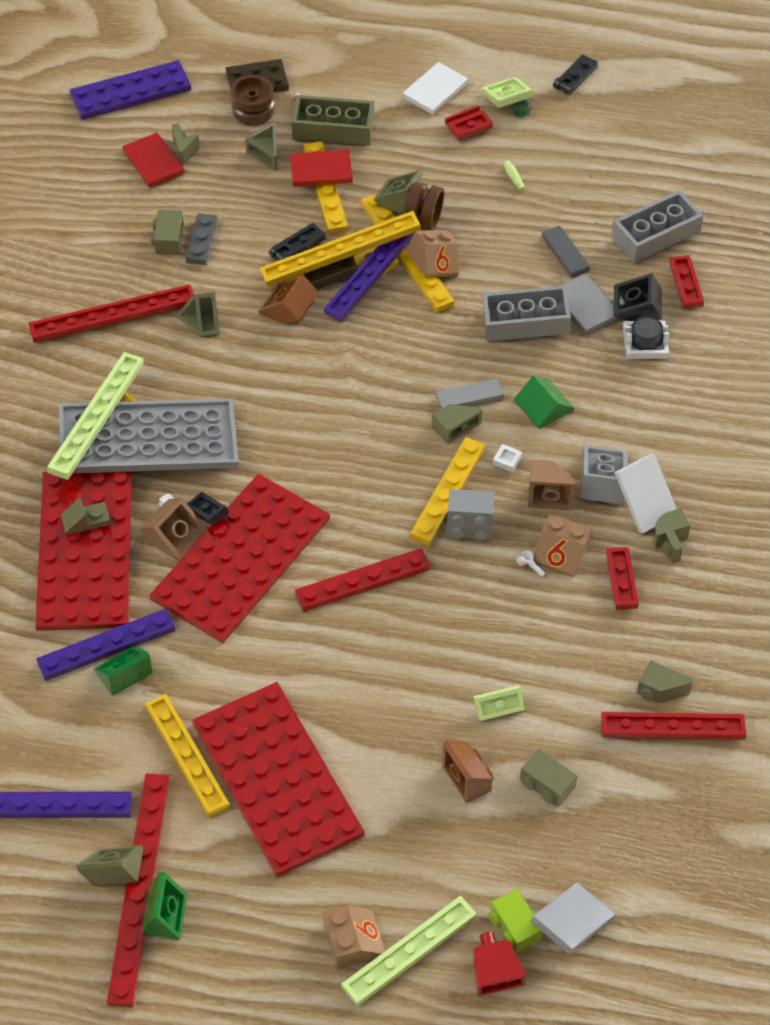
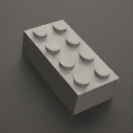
M678 190L613 220L611 238L636 263L700 233L704 215Z
M566 285L483 293L487 341L571 334V315Z

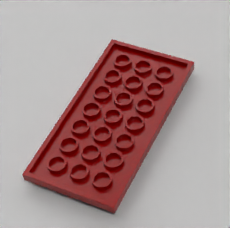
M132 471L72 473L68 480L48 472H43L36 631L116 628L129 623ZM79 498L82 500L83 507L105 502L110 525L66 535L61 514Z
M259 473L227 507L229 513L220 522L210 526L149 595L151 601L221 643H224L330 520L329 513Z
M278 682L192 719L195 730L276 878L365 836V831Z

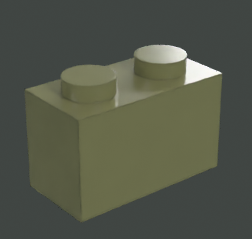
M158 210L157 218L153 220V230H155V233L151 234V245H155L156 254L180 255L184 228L183 211Z
M538 748L521 768L520 780L526 788L538 792L546 802L553 803L559 807L575 789L577 775Z

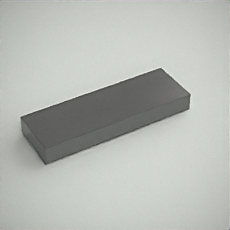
M561 226L542 232V238L571 278L589 271L590 266Z

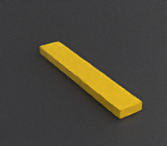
M164 694L145 703L148 714L208 819L230 809L227 798L167 695Z

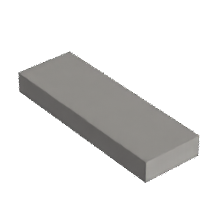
M498 378L437 391L436 398L440 408H444L449 404L474 406L504 399V393Z

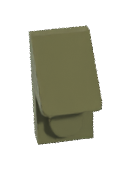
M177 123L172 124V133L179 163L183 166L199 150V136H186L185 131H181L180 124Z
M79 498L61 514L66 535L110 525L105 502L83 507L82 500Z

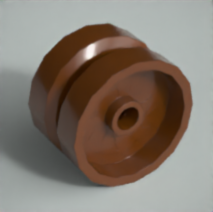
M248 75L234 82L231 87L232 113L235 119L247 125H258L265 123L274 114V93L270 81L261 76Z
M415 181L410 189L404 214L414 211L419 223L421 222L422 228L434 231L443 208L444 188L432 185L428 190L426 183Z

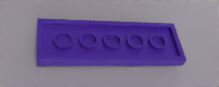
M176 60L69 90L81 120L191 91V84L180 61Z

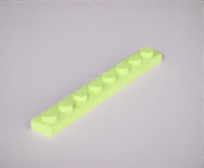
M126 352L122 354L47 466L49 474L69 479L144 365V358Z

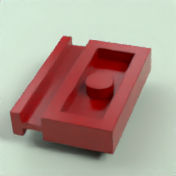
M479 105L445 118V125L449 126V130L458 141L492 129L493 122L484 111H481Z

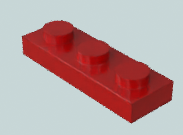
M690 255L670 257L669 265L683 309L703 307L704 298Z
M629 547L606 548V559L615 610L638 609L639 601Z

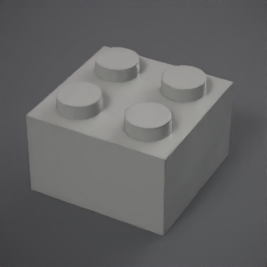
M449 489L447 537L491 540L495 492Z

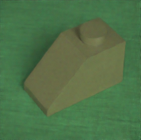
M449 404L432 414V429L447 444L482 424V409L479 407Z
M650 660L639 681L637 694L649 701L665 702L689 695L694 679Z

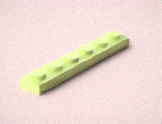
M459 896L341 984V988L358 1007L476 919L477 913L462 896Z

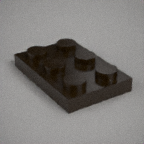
M282 59L225 67L230 92L235 81L248 75L266 78L273 86V93L289 90Z

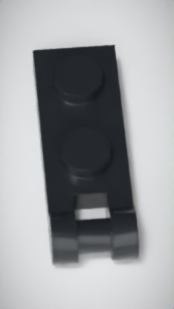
M582 54L560 77L555 79L553 88L557 90L562 89L565 94L571 95L598 68V62Z
M311 223L273 246L269 250V255L273 259L280 261L313 248L326 240V234L314 223Z

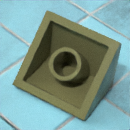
M422 170L387 179L375 196L374 201L402 214L410 189L415 181H420L423 173Z
M143 846L98 849L76 865L77 870L93 886L138 882Z

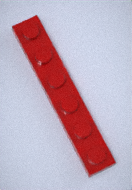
M419 548L295 589V595L302 611L306 612L429 571L430 564L423 549Z
M601 712L602 737L745 740V715Z

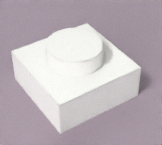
M502 444L493 459V465L513 473L522 457V452Z

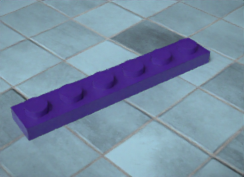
M412 234L377 246L325 306L324 313L342 322L410 243L413 237Z
M163 609L38 657L36 661L44 680L47 681L125 651L133 646H138L174 632L175 625L167 609Z
M131 791L0 792V818H131L132 793Z

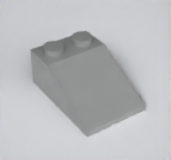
M584 445L580 482L581 499L589 502L603 501L611 505L624 504L625 497L614 472L628 466L627 451Z

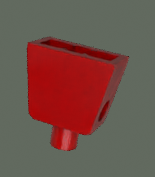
M492 931L482 933L479 936L482 946L475 947L473 953L478 997L525 986L526 973L510 941L497 942Z

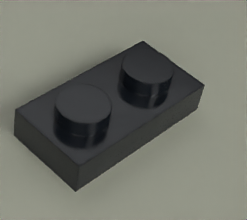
M203 492L187 503L198 518L211 526L220 522L229 513L225 505Z

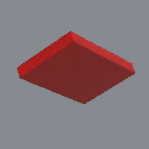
M158 132L122 146L123 152L149 188L185 174L184 168Z
M349 149L290 153L293 187L353 183Z

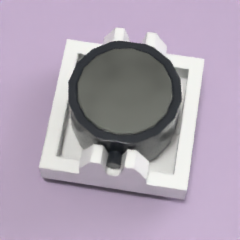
M650 316L639 317L635 321H623L626 359L669 358V332L665 321H659Z

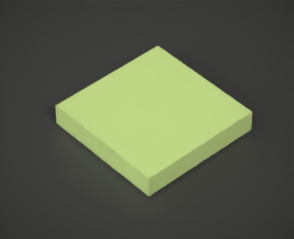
M513 77L483 87L482 94L500 108L533 97V90L518 78Z

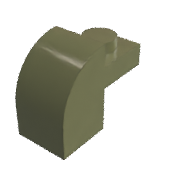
M681 508L667 512L659 517L653 537L654 547L662 546L664 554L669 556L672 563L681 561L683 547L680 540L687 539L690 530V524Z

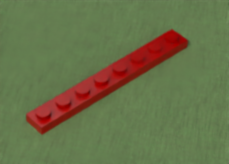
M188 284L28 322L33 343L183 308L194 293L191 285Z

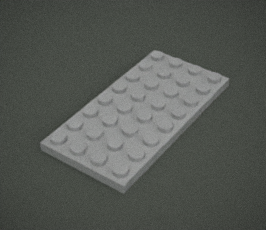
M233 398L119 402L73 473L239 468ZM90 402L59 403L60 447Z

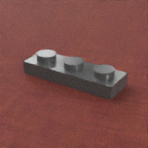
M197 213L186 255V263L207 265L218 222L217 215Z

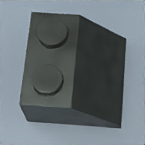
M653 273L614 285L613 315L616 318L627 321H635L643 316L654 317L658 320L662 319V288Z

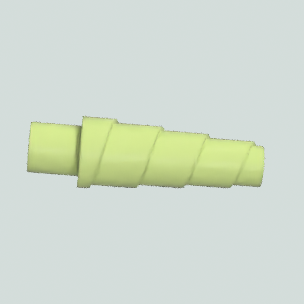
M510 161L504 162L505 173L520 192L525 190V185L516 167Z

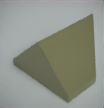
M275 121L246 137L245 145L246 153L276 171L278 169Z
M215 292L194 294L176 315L178 319L198 336L220 334Z

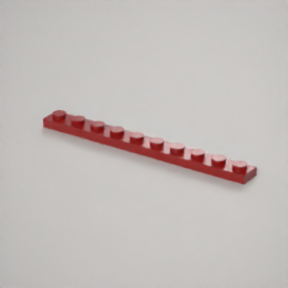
M145 773L133 846H143V855L138 882L127 883L107 997L108 1006L134 1007L145 933L142 932L149 886L155 876L170 784L169 775Z

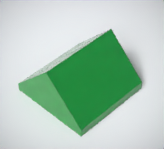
M532 376L514 398L517 405L539 429L574 411V407L550 380L537 376Z
M135 646L94 668L96 674L112 696L153 673L149 653Z
M160 872L149 886L142 932L180 940L187 893L165 872Z

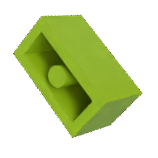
M518 889L491 902L489 917L495 927L499 926L503 932V940L510 941L515 953L542 940L543 932L531 923L534 914Z

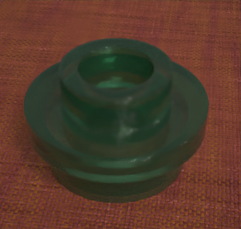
M522 100L515 102L511 107V111L515 116L525 117L530 114L531 107L528 101Z

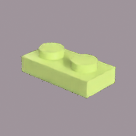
M520 686L473 696L479 721L525 710Z

